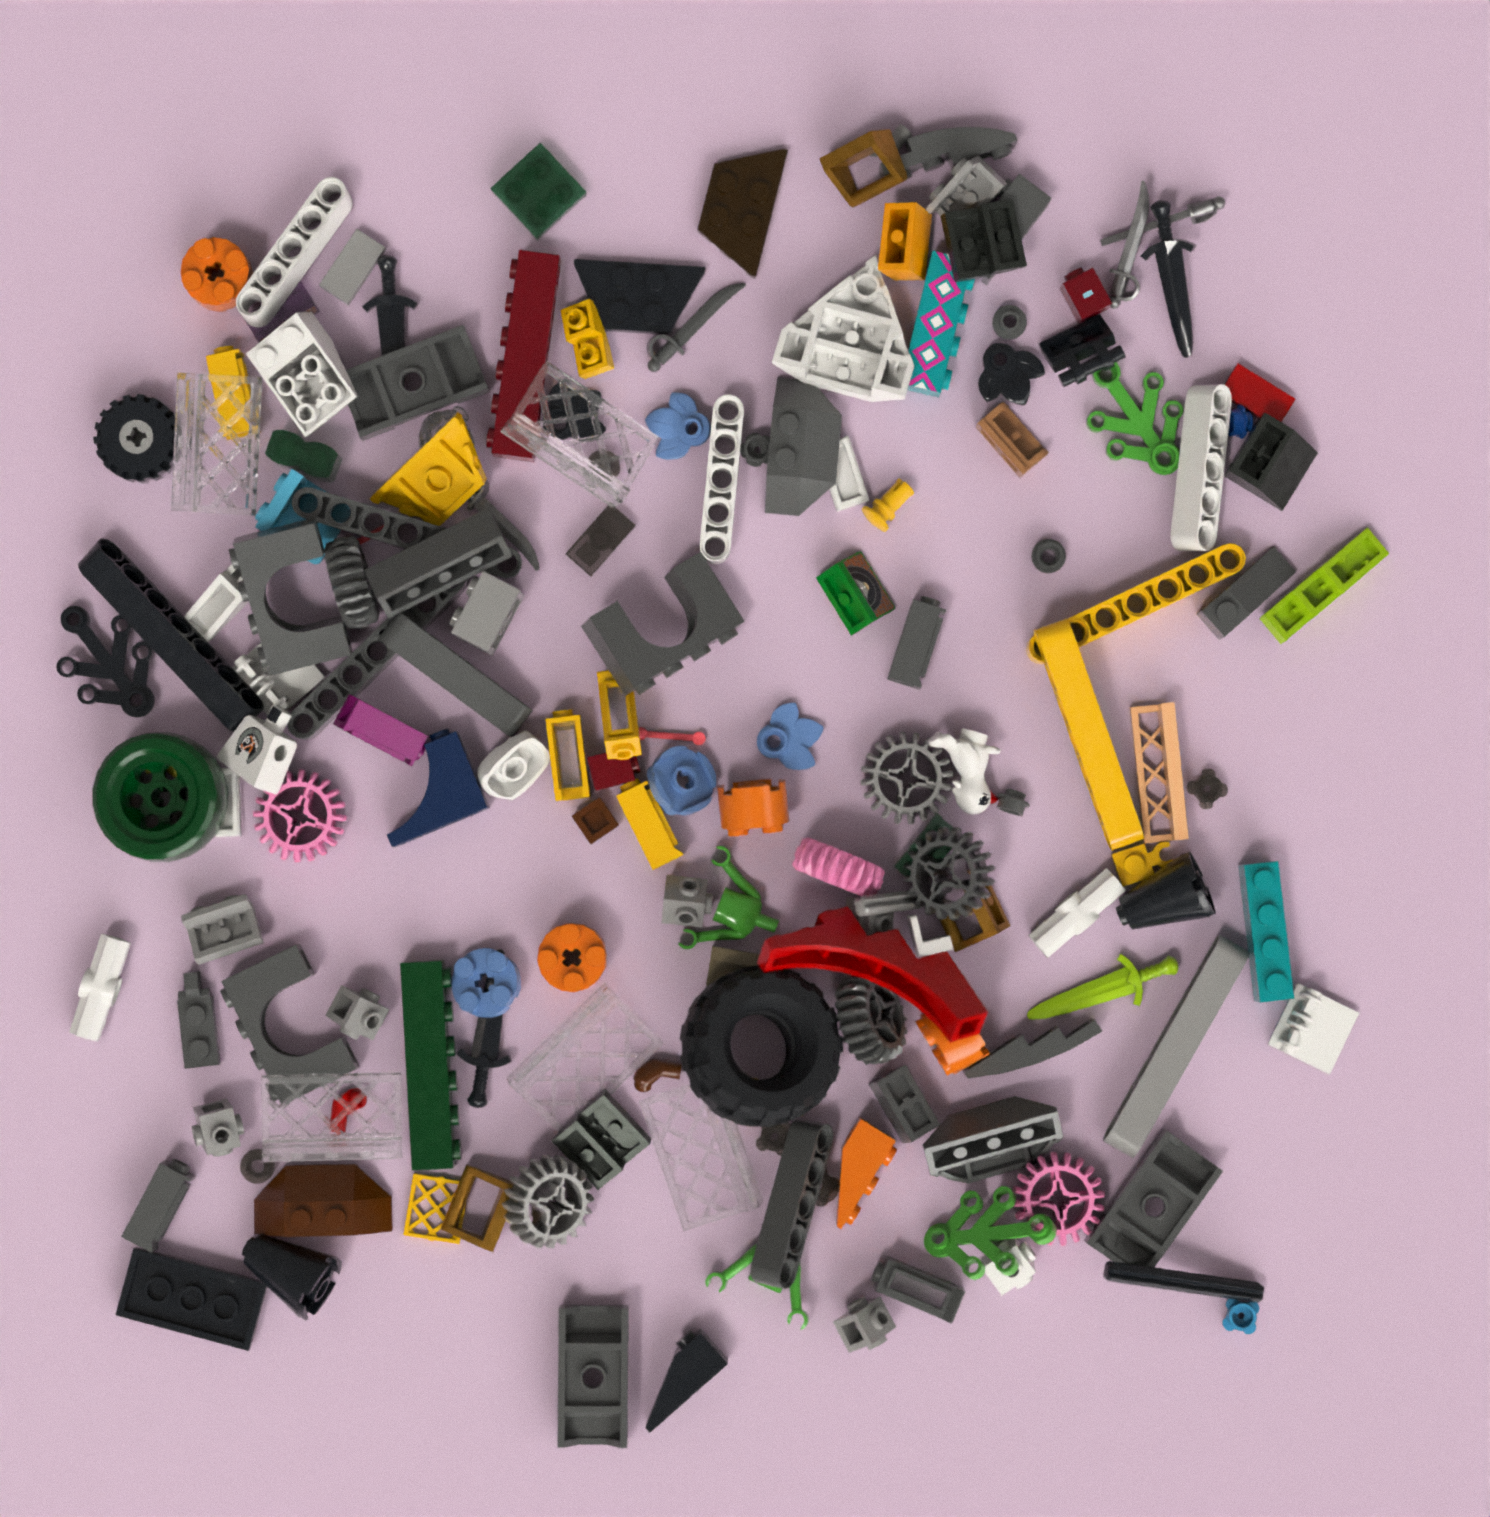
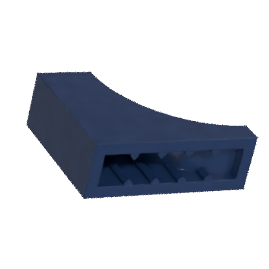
M448 728L430 735L431 742L424 744L429 761L427 790L413 816L401 827L387 834L391 847L396 848L490 808L483 790L477 781L476 773L458 732L450 733Z

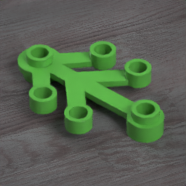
M1116 362L1114 363L1115 367L1109 369L1112 374L1110 380H1102L1099 375L1100 370L1093 373L1092 378L1095 384L1108 389L1129 420L1106 416L1101 411H1094L1086 420L1087 428L1094 433L1108 430L1140 436L1148 447L1126 445L1121 439H1113L1106 446L1108 458L1114 461L1128 458L1148 462L1150 469L1159 475H1169L1178 469L1180 450L1174 444L1178 419L1183 414L1181 403L1171 400L1162 407L1161 414L1165 422L1161 440L1152 428L1158 393L1164 385L1162 376L1156 372H1151L1144 377L1142 387L1145 392L1140 411L1119 381L1121 370ZM1153 377L1158 380L1159 386L1157 389L1148 387V378ZM1173 405L1177 407L1178 415L1176 417H1170L1167 414L1166 409L1168 406ZM1093 416L1101 417L1103 420L1102 427H1094L1091 424V418ZM1119 444L1123 450L1122 454L1119 456L1113 455L1110 451L1111 445ZM1164 452L1169 455L1170 461L1168 464H1161L1158 461L1159 453Z
M1002 1186L995 1190L993 1194L994 1202L972 1228L960 1230L972 1214L982 1210L984 1204L983 1199L977 1192H965L960 1199L961 1207L946 1224H935L927 1230L924 1236V1246L934 1257L942 1258L949 1256L962 1267L963 1273L969 1279L978 1280L985 1273L984 1263L978 1257H969L959 1247V1245L973 1244L995 1263L996 1268L1001 1274L1011 1276L1018 1270L1019 1263L1011 1253L1001 1251L991 1241L1030 1237L1035 1243L1045 1245L1055 1238L1057 1228L1050 1217L1045 1214H1036L1028 1222L993 1226L1006 1210L1011 1209L1016 1203L1015 1193L1009 1187ZM1004 1194H1009V1199L1001 1203L1000 1198ZM970 1199H977L974 1206L967 1207ZM1044 1222V1226L1040 1231H1034L1038 1223ZM940 1235H944V1240L939 1244H935L936 1239ZM1007 1259H1011V1265L1008 1268L1003 1269V1262ZM977 1263L978 1269L973 1273H969L970 1266Z

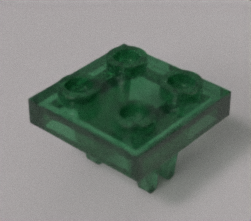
M541 142L490 188L491 192L536 240H539L587 195V192Z

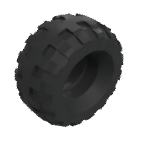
M759 965L737 969L709 984L695 998L688 1009V1015L681 1027L679 1041H682V1055L680 1056L682 1070L686 1071L691 1083L689 1086L696 1097L701 1098L710 1107L709 1110L719 1117L733 1121L735 1124L749 1127H769L787 1123L805 1115V1113L817 1106L827 1095L826 1093L831 1084L836 1081L840 1070L838 1066L840 1053L843 1052V1036H839L837 1027L839 1020L835 1017L836 1012L834 1008H830L823 998L824 993L814 983L810 984L800 977L801 974L790 969L763 972ZM761 1015L775 1023L784 1037L786 1045L784 1064L781 1070L769 1079L759 1080L748 1076L738 1067L731 1051L732 1032L735 1025L746 1016Z

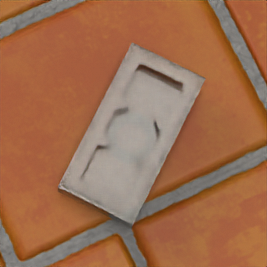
M610 503L565 555L592 577L635 529L636 525Z

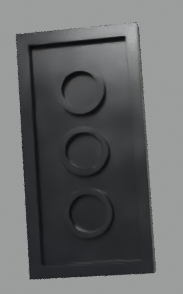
M135 1247L133 1248L115 1315L249 1351L252 1346L267 1286L258 1279L157 1252L151 1253L145 1249Z

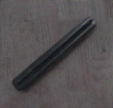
M1114 1261L1106 1262L1103 1271V1277L1109 1282L1256 1303L1262 1301L1264 1286L1258 1282Z

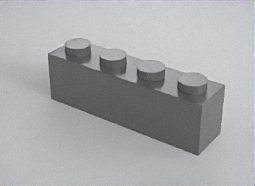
M487 508L365 569L364 572L378 602L389 619L512 557V554L491 512Z

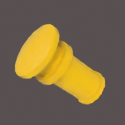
M899 478L880 499L876 498L872 502V508L863 506L861 509L866 519L883 532L889 529L886 523L887 520L892 521L896 517L894 513L914 494L912 488Z

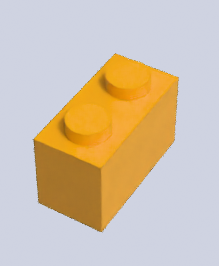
M917 202L885 203L878 270L894 281L925 280L932 214H929Z

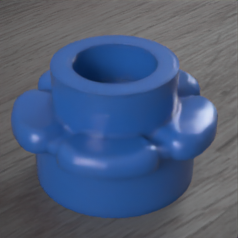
M1238 405L1237 409H1231L1228 436H1236L1243 439L1246 437L1247 432L1252 430L1253 417L1249 411H1246L1243 405Z

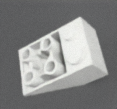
M296 312L246 353L305 437L311 435L358 397L332 339L312 312Z

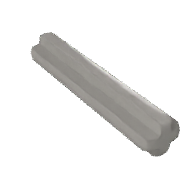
M907 890L862 896L861 898H856L853 905L856 907L855 913L857 915L867 916L920 909L925 907L926 904L919 907L914 905L918 895L907 894Z

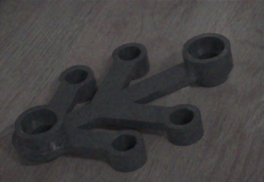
M79 606L66 608L61 614L62 627L70 633L77 634L100 664L77 662L71 657H63L57 662V672L66 678H72L77 675L113 680L121 690H99L92 684H84L77 692L78 699L84 704L93 705L98 702L121 705L123 711L131 717L140 718L148 715L155 704L154 694L147 687L149 663L154 657V650L146 642H138L133 646L132 656L136 660L132 682L124 672L128 637L133 628L128 624L127 629L120 632L116 625L119 620L124 618L121 615H117L112 619L111 629L114 632L111 655L89 627V613ZM73 613H77L80 617L79 623L75 626H71L68 621L69 616ZM141 646H146L149 650L148 656L144 659L139 658L137 655V651ZM66 661L73 663V670L69 674H65L62 670V666ZM87 688H92L94 691V697L90 701H86L83 697V692ZM135 694H140L143 699L142 704L138 707H134L131 703V698Z

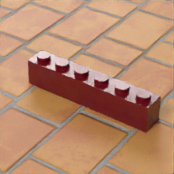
M519 250L518 259L512 258L509 278L515 280L513 293L507 292L505 313H510L509 326L502 327L500 346L506 348L504 360H498L496 368V380H500L501 385L499 394H493L491 414H496L495 428L489 427L486 447L492 448L491 454L496 458L534 462L561 269L560 255Z

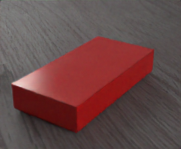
M1239 363L1236 364L1224 384L1231 392L1232 402L1236 405H1243L1246 411H1249L1257 418L1267 413L1282 422L1296 400Z

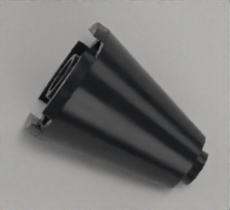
M1191 852L1182 853L1119 898L1120 905L1116 907V911L1123 926L1129 924L1131 929L1135 930L1207 918L1216 913L1208 887H1205L1202 879L1203 874Z
M263 1234L256 1238L251 1237L242 1250V1255L245 1256L244 1265L298 1317L305 1321L308 1320V1312L315 1315L326 1302L336 1284L331 1281L333 1272L335 1271L340 1274L342 1261L333 1255Z

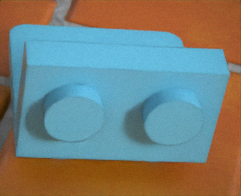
M291 469L288 475L283 473L273 488L277 493L270 504L265 502L255 516L258 523L255 527L263 531L306 520L297 515L293 510L292 498L299 489L305 487L326 491L293 469ZM313 494L304 495L299 503L300 509L304 513H311L316 510L318 506L316 496ZM346 504L337 505L333 509V519L337 523L348 521L351 516L350 507ZM317 523L325 548L326 543L334 541L341 530ZM325 554L323 555V557L307 561L311 562L312 564L318 565L324 559Z

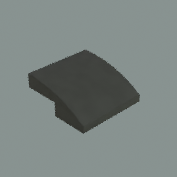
M1013 199L984 203L976 208L945 212L940 216L955 283L1001 274L1027 266Z
M605 1090L568 1122L553 1137L552 1142L569 1160L575 1162L578 1168L585 1171L587 1174L586 1178L599 1190L619 1174L627 1162L650 1145L651 1137Z

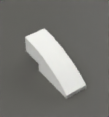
M232 564L226 571L218 575L184 616L207 642L215 637L249 602H243L238 582L243 581L240 568L234 569Z

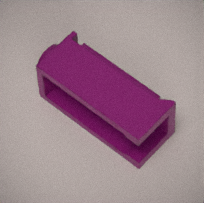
M350 694L333 725L410 766H413L415 760H419L425 752L424 744H426L427 735Z

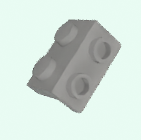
M979 155L968 161L963 158L950 172L954 176L947 185L941 183L931 193L929 199L932 202L925 210L929 214L937 212L941 216L945 212L976 208L980 204L992 202L1005 188L1007 183Z
M246 894L228 896L222 902L193 908L189 913L181 916L182 923L188 931L194 959L198 965L264 943L255 907Z

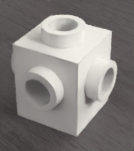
M1017 1238L999 1240L993 1243L1001 1251L1011 1253L1019 1263L1016 1273L1011 1276H1005L1000 1273L995 1263L986 1255L981 1257V1261L985 1265V1273L999 1293L1004 1295L1014 1287L1019 1289L1027 1285L1033 1279V1274L1036 1273L1034 1260L1037 1259L1026 1241L1020 1243ZM1005 1260L1002 1264V1268H1008L1011 1265L1012 1260Z

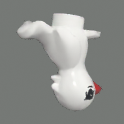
M962 728L959 739H955L950 734L936 732L928 740L929 745L935 748H944L950 754L953 765L961 776L959 781H952L955 786L952 792L955 795L956 803L965 813L972 815L980 814L986 810L989 804L996 803L999 800L989 789L984 774L989 754H1000L1001 749L986 745L988 735Z

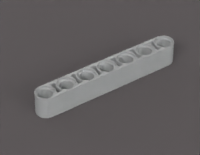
M1221 935L1215 939L1103 1137L1105 1143L1132 1158L1137 1155L1247 962L1250 954L1249 951Z

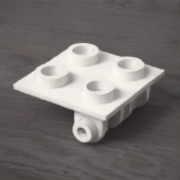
M261 643L247 655L244 654L234 662L235 666L232 667L260 697L264 704L263 711L267 716L274 705L286 711L289 710L325 678L315 665L271 676L268 666L262 667L257 647H261Z
M1297 983L1294 988V999L1288 1000L1267 1045L1330 1075L1359 1012L1322 995L1316 990Z

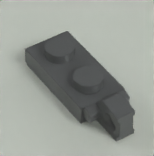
M200 971L184 973L185 991L178 992L177 1000L184 1069L220 1065L214 998L210 994V988L202 989Z

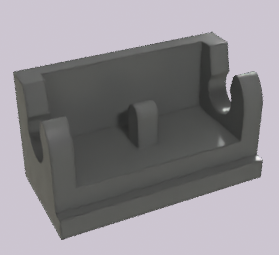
M906 1065L893 1069L886 1076L868 1084L903 1144L915 1141L940 1125Z

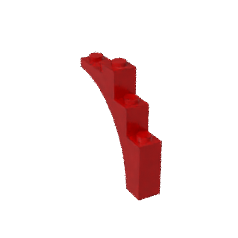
M848 906L835 910L829 909L819 913L814 927H804L799 931L784 935H774L765 939L757 962L763 972L787 968H817L843 972L869 980L893 991L917 1007L938 1027L950 1043L979 1035L988 1014L987 1009L947 951L917 959L898 929L876 932L867 936Z

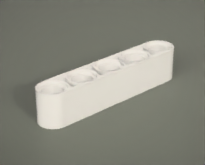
M328 177L316 186L236 298V307L250 326L263 327L273 319L351 211L353 200L340 179ZM332 194H341L337 201L327 202ZM316 220L321 221L318 228L308 230L310 223ZM301 248L297 256L288 257L292 249ZM282 275L278 283L268 285L269 280L273 276ZM256 302L262 303L257 311L248 312L252 304Z
M1224 384L1193 385L1186 394L1171 524V542L1178 551H1209L1216 543L1232 405L1231 392Z
M731 394L723 395L716 400L712 414L700 535V552L710 564L724 562L729 557L731 550L744 419V407L741 400ZM725 404H732L737 407L738 415L732 420H725L719 415V409ZM730 438L735 444L734 450L729 454L719 453L715 448L716 442L719 439ZM720 471L727 472L732 478L730 485L726 488L716 487L712 482L715 473ZM715 505L724 506L728 511V517L722 522H714L708 515L709 510ZM712 539L721 540L725 545L724 552L719 556H710L705 550L708 541Z

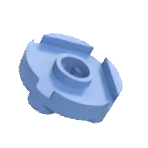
M675 746L664 751L647 770V778L653 797L662 806L663 811L672 816L676 814L682 816L691 815L705 808L711 802L713 788L716 787V774L711 762L702 753H695L687 749L689 747ZM677 773L681 777L686 776L689 782L685 784L686 789L677 783Z
M490 948L471 951L455 963L451 983L452 992L456 1002L463 1011L481 1018H494L511 1008L509 1006L513 1003L515 997H518L521 990V975L517 965L507 955ZM487 974L488 978L494 979V984L489 986V991L484 993L483 988L479 987V981L482 980V976Z

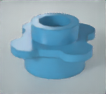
M1228 1299L1225 1303L1227 1315L1222 1321L1223 1327L1227 1331L1236 1329L1243 1331L1245 1334L1254 1333L1256 1330V1314L1260 1310L1258 1303ZM1240 1312L1244 1314L1242 1319L1238 1318Z

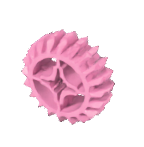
M299 770L297 780L294 779L291 771H287L285 775L286 783H282L277 795L264 791V793L269 795L267 800L260 797L256 798L255 802L265 807L264 812L253 811V816L263 817L264 823H258L254 825L256 831L264 829L267 831L259 840L261 843H266L271 839L274 841L269 847V852L275 853L282 847L280 858L283 860L288 859L291 851H294V862H301L302 852L306 853L308 861L315 860L313 849H317L322 856H325L328 852L323 843L327 842L333 847L338 844L331 837L332 832L340 835L344 833V829L336 827L335 824L336 820L342 822L347 820L346 815H336V809L344 808L346 806L345 802H333L332 799L337 797L340 791L339 789H333L329 793L326 791L331 784L329 779L323 780L318 785L319 773L313 772L309 781H306L307 774L305 770ZM305 787L303 794L300 795L295 804L288 806L277 802L287 791ZM315 792L322 798L326 806L327 820L316 816L312 810L314 801L312 798ZM303 806V813L308 818L315 820V823L300 821L301 825L297 826V819L292 814L285 812V809L300 811L299 807ZM273 812L282 815L287 820L286 839H283L275 828ZM312 826L323 830L315 840L307 844L295 845L297 837H300L306 827Z
M811 838L802 839L800 846H797L792 863L795 870L861 897L874 895L880 891L885 874L882 867Z
M1050 1152L1051 1163L1047 1164L1042 1155L1038 1156L1037 1161L1040 1167L1037 1169L1030 1162L1026 1163L1025 1167L1031 1172L1030 1176L1026 1177L1022 1173L1017 1175V1178L1025 1183L1024 1187H1012L1014 1193L1022 1195V1198L1016 1199L1014 1207L1023 1206V1210L1015 1214L1016 1219L1022 1220L1028 1217L1026 1221L1028 1222L1034 1216L1031 1207H1048L1053 1211L1057 1228L1056 1235H1058L1060 1245H1066V1234H1070L1074 1242L1080 1241L1079 1235L1076 1232L1080 1228L1085 1234L1089 1235L1091 1230L1085 1223L1090 1220L1094 1224H1098L1100 1219L1093 1215L1092 1212L1093 1210L1104 1211L1105 1208L1102 1204L1095 1203V1199L1105 1197V1192L1093 1190L1094 1187L1102 1183L1099 1177L1088 1179L1093 1174L1094 1168L1087 1166L1081 1171L1084 1160L1078 1157L1073 1165H1071V1154L1067 1152L1064 1153L1062 1162H1058L1056 1152ZM1061 1171H1067L1076 1175L1081 1180L1085 1190L1066 1189L1061 1178ZM1050 1172L1051 1177L1049 1178L1050 1184L1048 1189L1043 1193L1036 1194V1196H1031L1036 1182ZM1057 1187L1064 1196H1069L1066 1202L1062 1201L1063 1205L1059 1207L1060 1213L1056 1204L1048 1201L1051 1195L1055 1196L1053 1192L1057 1190ZM1085 1201L1081 1214L1074 1221L1066 1224L1069 1207ZM1038 1223L1035 1226V1231H1040L1043 1228L1044 1223ZM1054 1239L1048 1245H1052Z

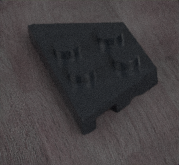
M574 259L576 272L588 299L593 300L604 330L612 332L670 335L682 311L685 310L693 292L705 275V267Z

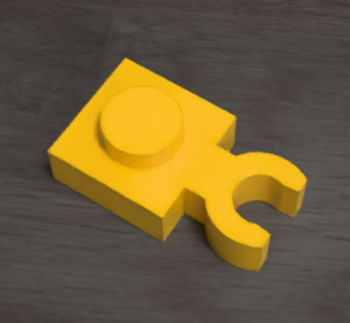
M1157 843L1152 851L1148 853L1145 844H1140L1110 854L1122 886L1145 880L1154 874L1153 866L1157 865L1163 868L1174 859L1163 861L1159 856L1160 850L1169 847L1170 843Z

